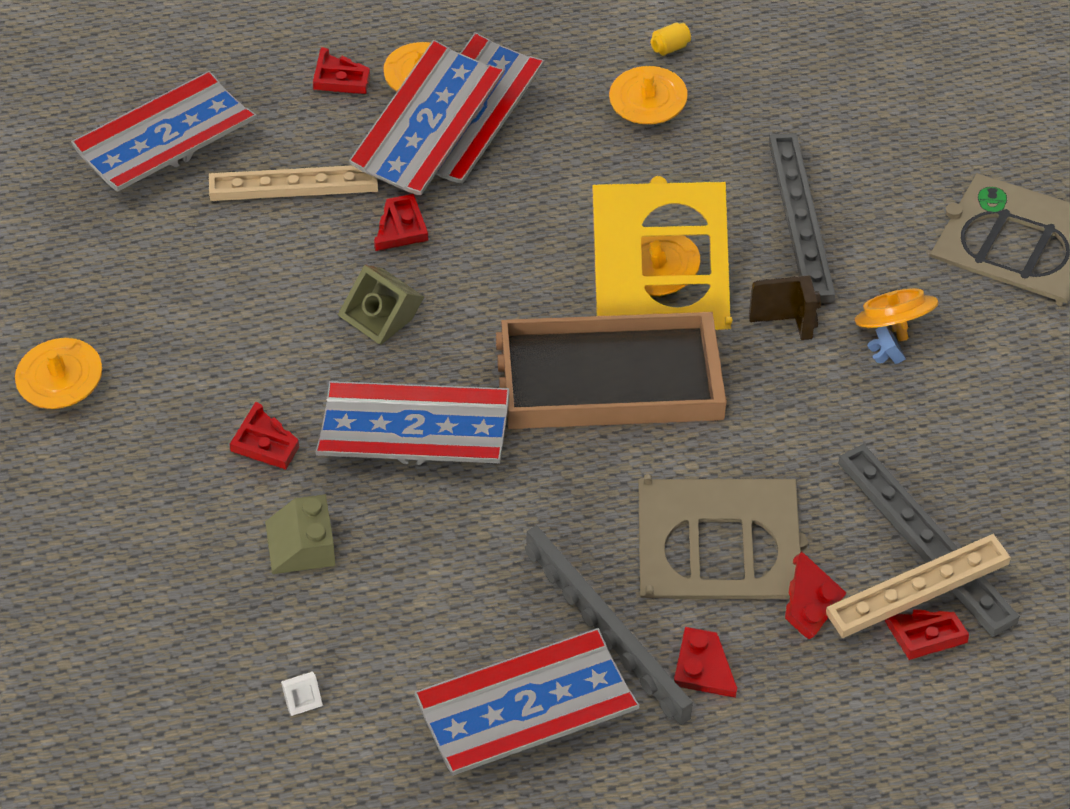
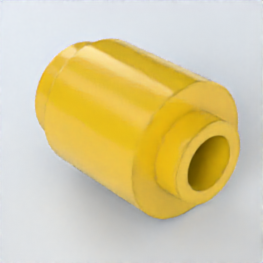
M673 23L652 33L651 47L656 53L659 52L662 56L686 47L687 43L691 41V33L686 24Z

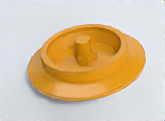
M410 43L397 48L387 57L384 63V77L392 89L396 92L431 43Z
M641 66L625 71L614 80L609 92L610 103L616 113L624 119L638 124H658L674 118L685 107L688 96L686 85L677 74L656 66Z
M686 236L641 237L643 276L696 275L698 273L701 262L700 253L697 246ZM686 285L644 286V289L650 296H661L676 292Z
M917 288L888 292L864 303V311L855 317V324L866 328L891 325L892 331L896 332L898 341H905L909 339L907 321L931 312L938 306L939 302L936 297L924 295V291Z
M73 338L48 340L32 348L21 359L15 372L16 387L23 399L34 406L45 409L68 407L82 401L94 391L102 376V362L97 351L84 341Z

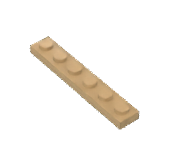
M354 166L209 173L210 201L378 192L377 178L362 172Z
M991 534L827 607L826 615L840 636L845 638L1009 565L1011 557L995 535Z

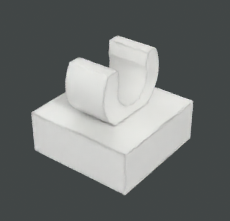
M313 672L281 681L287 708L291 716L323 706L317 679Z

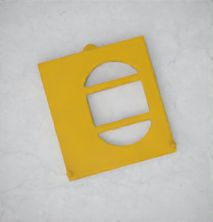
M655 176L648 184L592 185L596 315L619 316L713 312L715 330L731 329L733 319L730 317L726 182L667 183L665 178ZM668 204H680L700 213L706 220L707 225L643 227L642 223L655 209ZM709 236L710 275H642L641 237ZM708 284L710 286L707 293L699 301L685 307H669L660 304L644 289V286Z

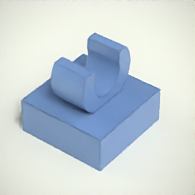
M887 326L875 329L879 339L870 341L867 346L872 352L881 350L873 355V359L877 363H884L889 357L895 364L906 359L890 329Z

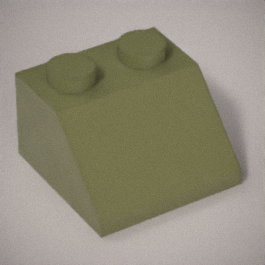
M364 265L338 316L382 345L413 319L424 296L385 269Z
M326 494L294 498L265 521L272 574L335 566L334 543Z

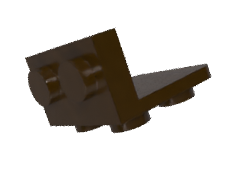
M811 276L764 279L753 282L749 308L750 323L795 319L800 339H812L814 328H818L816 310L821 308V297L819 291L814 290Z

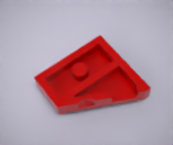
M321 47L313 78V90L366 94L370 79V68L360 63H354L351 59L344 56L338 59L329 54V49Z
M414 194L386 199L384 215L381 216L379 231L374 239L375 251L428 241V231Z
M258 402L254 403L230 442L231 452L285 470L299 449V440L290 431L283 429L282 424L275 417L271 419L263 411V406Z
M801 551L793 559V564L796 567L794 579L790 581L788 592L790 601L786 606L785 619L804 637L810 640L828 619L826 615L827 607L841 601L846 592Z
M913 609V615L896 614L884 620L909 660L966 644L969 639V633L955 612H929L927 610Z
M685 627L674 677L675 683L681 688L736 698L737 686L717 632Z

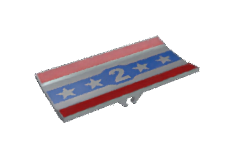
M476 32L460 54L486 65L502 68L505 70V73L435 174L449 181L461 184L466 180L545 64L543 59L532 56L528 57L492 42Z
M433 39L349 159V164L362 172L407 192L422 195L505 73V70L496 66L486 65L455 52Z
M208 71L72 140L71 143L78 154L110 187L120 191L168 165L180 166L178 160L183 158L185 163L190 161L196 150L257 119V115L247 107L245 108Z
M329 381L327 403L320 438L315 451L316 456L398 459L403 464H408L409 460H416V465H421L426 460L500 464L508 413L509 388Z
M599 628L415 691V697L423 717L452 776L638 710L640 706L632 692L628 689L612 659Z

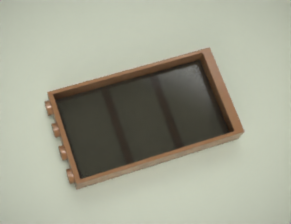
M713 312L501 320V332H496V350H502V354L497 355L498 372H504V377H499V388H509L510 392L507 413L508 429L724 420L726 396Z

